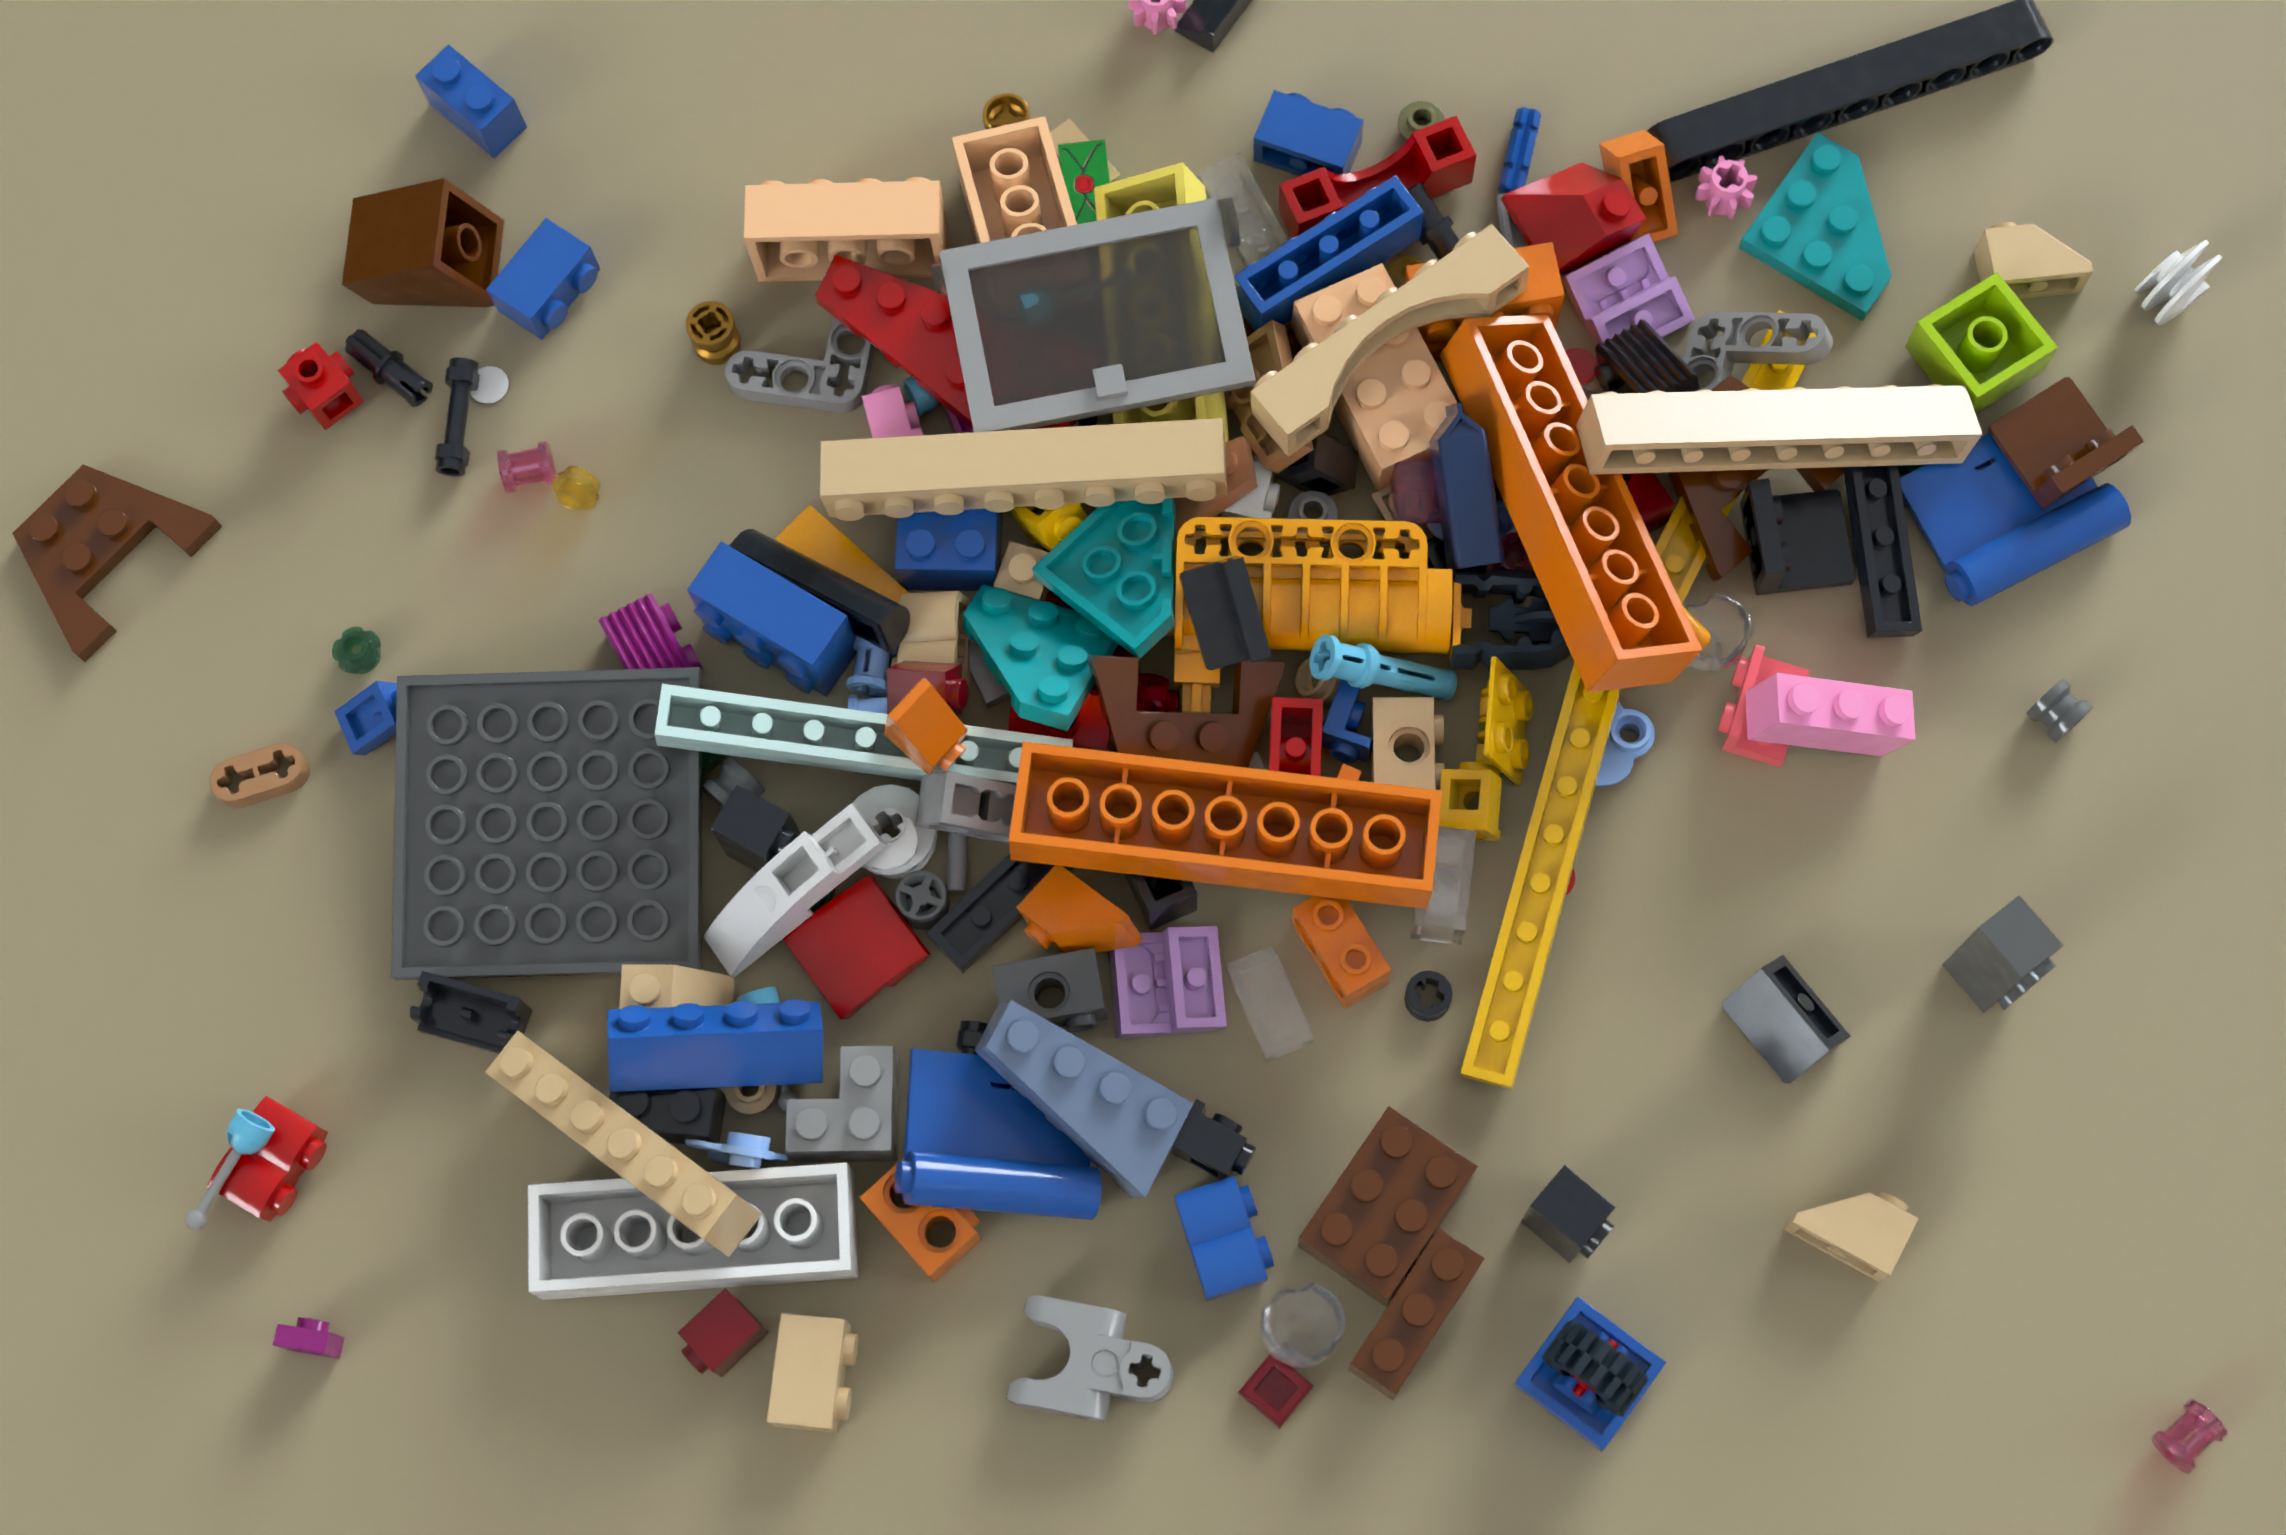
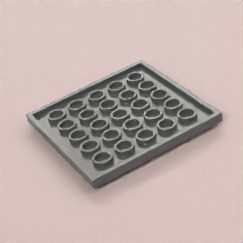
M699 667L397 676L392 979L419 980L422 971L450 979L621 974L622 965H678L702 970V752L657 746L655 739L662 684L702 689V670Z

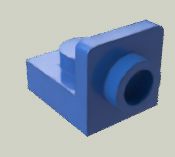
M1341 679L1322 729L1321 747L1328 749V755L1339 761L1355 763L1356 760L1367 763L1371 755L1373 740L1348 731L1349 729L1357 732L1366 703L1359 701L1361 688L1351 687L1347 680Z
M376 680L334 711L352 754L366 756L396 734L397 683Z

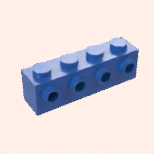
M1396 175L1378 187L1371 188L1354 202L1338 212L1331 213L1314 227L1298 237L1291 238L1274 252L1258 262L1246 266L1240 273L1235 275L1234 282L1242 315L1254 331L1271 320L1283 325L1288 323L1292 319L1294 301L1377 266L1421 239L1424 211Z
M790 999L782 1003L764 1004L737 1001L729 1005L713 1006L684 1003L676 1007L646 1008L644 1006L631 1005L622 1009L607 1010L609 1092L823 1083V1025L820 1001L806 1002L800 999Z

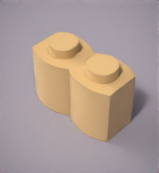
M959 591L902 594L899 604L909 610L910 624L904 639L899 645L898 656L892 659L891 667L903 661L962 664V678L967 680L969 692L971 675L970 639L963 629V616L971 603L970 599Z

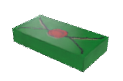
M1105 139L1058 144L1060 168L1076 223L1082 224L1097 221L1094 187L1110 183Z

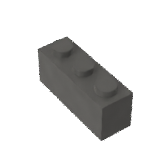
M2019 895L1979 926L1942 966L1983 1013L1997 1002L2005 1010L2056 967L2050 957L2063 944Z

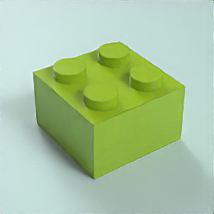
M1996 272L1917 321L1905 348L1934 384H1941L1943 386L1965 385L1975 414L2043 373L2058 346L1999 273Z

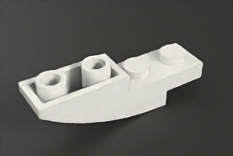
M851 803L812 835L805 831L763 866L716 917L704 934V939L729 975L736 977L811 917L813 913L810 907L887 846L859 807Z

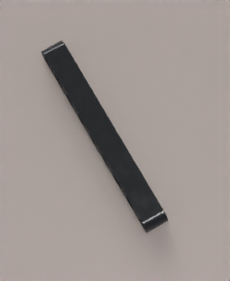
M2015 0L1665 119L1652 126L1647 132L1664 144L1670 182L1678 181L1700 173L1703 166L1713 169L1717 165L1719 156H1723L1725 160L1736 161L2026 62L2044 53L2053 44L2054 39L2034 0Z

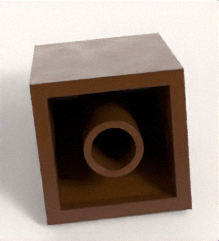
M445 178L353 198L342 285L376 305L494 306L486 289L498 275L504 219Z

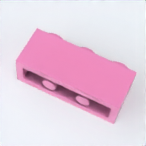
M1775 673L1745 691L1748 740L1881 757L1916 740L1913 692L1911 690Z

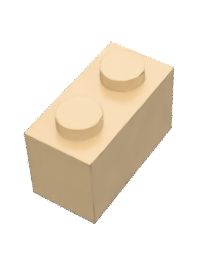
M781 1313L767 1423L774 1427L838 1433L839 1421L848 1420L851 1407V1388L844 1387L846 1366L855 1365L858 1350V1334L851 1333V1324L839 1318Z

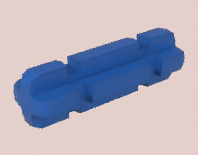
M1520 107L1516 110L1498 187L1500 194L1509 193L1526 184L1541 114L1536 109Z

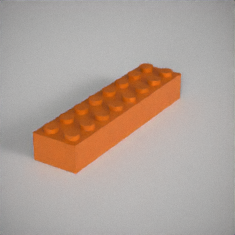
M1548 314L1465 318L1440 353V357L1459 401L1462 403L1465 414L1487 432L1493 478L1587 692L1671 683L1702 651V648L1622 474H1589L1576 427L1588 400Z
M1023 742L1008 841L1011 860L1427 909L1433 892L1442 790Z

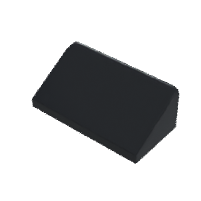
M1194 0L1178 21L1177 28L1174 31L1213 53L1252 0Z

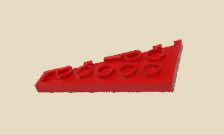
M835 254L815 294L817 303L859 338L864 337L879 349L885 359L895 367H901L916 379L917 384L973 429L948 296ZM975 306L994 406L1093 387L1094 377L1092 369L1102 367L1104 363L1102 353L1038 329L1028 330L1026 325ZM1077 420L1033 429L1074 427Z

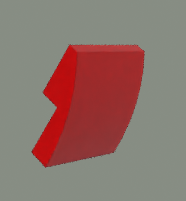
M867 875L838 894L783 938L786 945L840 1019H850L885 987L896 986L931 955L873 875Z

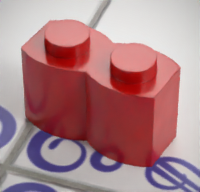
M265 1096L253 1113L270 1122L275 1127V1131L261 1150L253 1154H242L218 1194L254 1216L271 1222L276 1215H284L294 1203L298 1190L294 1187L301 1174L305 1170L311 1171L323 1158L327 1149V1144L324 1143L328 1131L280 1102ZM230 1147V1149L226 1152V1154L223 1156V1158L217 1165L208 1182L207 1187H210V1185L212 1184L213 1180L215 1179L216 1175L218 1174L219 1170L221 1169L222 1165L224 1164L225 1160L227 1159L228 1155L233 1149L232 1147Z

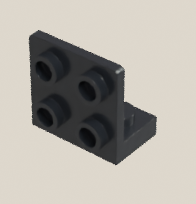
M1769 478L1749 480L1740 501L1746 542L1753 550L1749 555L1755 594L1764 595L1852 585L1856 579L1840 491L1834 489L1772 495Z

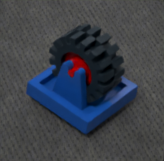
M1577 1296L1513 1385L1602 1452L1667 1362Z

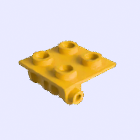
M1494 656L1491 657L1489 681H1487L1486 688L1482 689L1480 694L1479 716L1481 718L1478 719V726L1485 729V731L1477 733V741L1484 744H1477L1475 762L1488 764L1490 766L1489 770L1494 771L1498 776L1503 773L1516 786H1521L1522 769L1528 767L1530 758L1529 745L1525 739L1526 721L1531 720L1533 715V699L1530 691Z

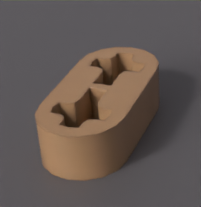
M276 743L218 763L212 770L209 778L210 788L213 794L227 806L243 808L301 788L308 779L310 767L306 757L293 745ZM287 758L294 765L288 767V776L282 778L272 771L278 770L281 765L280 760ZM238 773L243 779L247 780L240 782V791L233 793L226 786L232 784V775Z

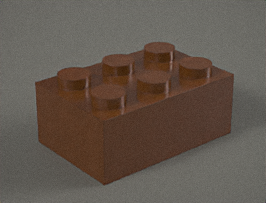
M1388 1106L1299 1236L1298 1247L1386 1307L1473 1178L1478 1166Z

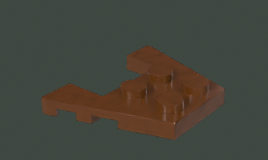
M1729 375L1713 387L1711 391H1742L1749 389V387L1734 376ZM1843 467L1796 468L1814 492L1825 490L1844 474ZM1768 469L1668 472L1677 496H1683L1693 521L1689 524L1695 541H1701L1709 561L1705 566L1714 582L1723 578L1753 552L1752 548L1722 512V509L1746 489L1749 480H1757Z
M83 464L12 534L72 651L81 660L86 662L117 630L83 601V598L154 528L162 531L186 554L192 557L222 525L208 513Z
M1089 655L1088 657L1090 671L1095 676L1100 694V699L1098 700L1102 715L1107 720L1114 745L1112 747L1113 752L1246 768L1249 767L1272 705V697L1276 694L1285 667V662L1260 660L1253 663L1244 660L1235 663L1232 712L1136 710L1138 657Z

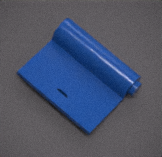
M1989 433L1980 437L1961 464H1928L1900 477L1903 501L1945 572V584L1949 593L1956 601L1960 602L1963 600L1969 606L1977 605L2116 534L2131 524L2130 509L2121 492L2110 483L2097 486L2093 478L2045 509H2042Z
M915 1048L910 1050L904 1161L898 1162L895 1172L896 1193H903L905 1204L1093 1220L1096 1217L1102 1191L1100 1171L1098 1168L1090 1167V1159L1083 1154L1084 1151L1064 1132L1059 1131L1027 1097H1023L980 1055Z

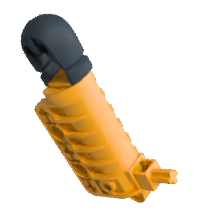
M1197 517L1185 522L1178 532L1175 626L1165 636L1175 637L1174 687L1182 688L1181 711L1211 712L1212 688H1220V668L1208 670L1204 666L1179 574L1183 571L1233 556L1244 558L1270 650L1311 651L1317 639L1327 634L1336 636L1339 642L1353 646L1359 643L1371 644L1378 652L1448 654L1449 662L1453 669H1473L1480 662L1487 669H1490L1491 657L1496 656L1509 670L1550 668L1567 659L1571 653L1534 570H1489L1481 576L1475 569H1454L1453 574L1452 569H1427L1428 544L1426 535L1419 526L1411 522ZM1203 528L1205 531L1195 532V529ZM1220 528H1231V530L1221 531ZM1253 529L1259 532H1248L1245 530ZM1271 529H1282V532H1272ZM1303 530L1307 531V533H1297V531ZM1322 530H1331L1333 533H1323ZM1354 531V532H1358V533H1360V534H1345V533ZM1374 531L1384 532V534H1374ZM1403 532L1409 533V537L1400 536L1399 534ZM1220 542H1228V556H1220L1222 552ZM1251 542L1259 545L1263 551L1257 556L1250 557L1242 554L1238 548L1245 543ZM1196 543H1206L1205 554H1195ZM1274 543H1281L1278 554H1281L1282 557H1273ZM1320 544H1330L1327 558H1322L1324 547H1321ZM1295 545H1305L1307 555L1304 557L1297 556ZM1344 545H1354L1362 551L1363 555L1355 559L1347 558L1340 552L1339 548ZM1376 545L1380 546L1377 556H1382L1383 560L1373 559ZM1395 547H1404V554L1409 556L1408 559L1399 558V552ZM1461 594H1471L1474 598H1485L1488 594L1511 595L1512 598H1507L1500 606L1489 607L1488 631L1499 633L1506 642L1512 641L1514 633H1529V637H1520L1515 645H1491L1489 641H1477L1475 645L1460 644L1462 630H1471L1472 608H1464L1462 606ZM1528 596L1538 597L1531 600L1530 607L1514 606V603H1524ZM1532 642H1542L1546 644L1532 645Z

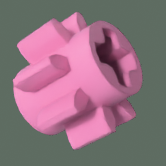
M1128 0V9L1134 11V25L1136 27L1143 24L1152 30L1154 35H1157L1158 31L1165 30L1168 27L1177 28L1176 13L1186 12V0Z
M1719 156L1717 165L1713 170L1704 166L1701 168L1698 178L1701 185L1697 188L1695 200L1705 201L1708 208V216H1712L1715 213L1717 215H1726L1729 220H1732L1739 206L1744 209H1750L1754 199V195L1750 191L1754 190L1757 176L1748 175L1744 167V160L1736 162L1725 160L1723 156Z

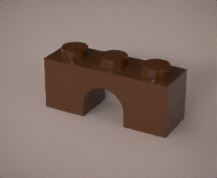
M1439 1228L1353 1358L1348 1370L1394 1400L1485 1258Z

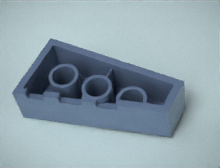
M1013 1000L998 1005L974 1049L1023 1097H1027L1059 1131L1064 1132L1084 1151L1083 1154L1098 1168L1101 1167L1130 1198H1146L1194 1104L1193 1102Z

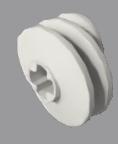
M2207 240L2181 254L2178 251L2172 253L2134 289L2139 294L2156 285L2141 305L2144 311L2150 310L2170 299L2154 319L2157 325H2162L2176 317L2210 288L2205 279L2223 257L2218 254L2195 268L2191 266L2209 244Z
M893 784L876 786L859 795L853 802L854 805L859 807L887 846L862 866V868L876 875L896 880L902 879L911 872L923 869L929 863L936 850L938 830L915 826L920 795L910 788ZM887 825H891L893 829L899 830V834L891 838L887 833L883 834L882 829Z

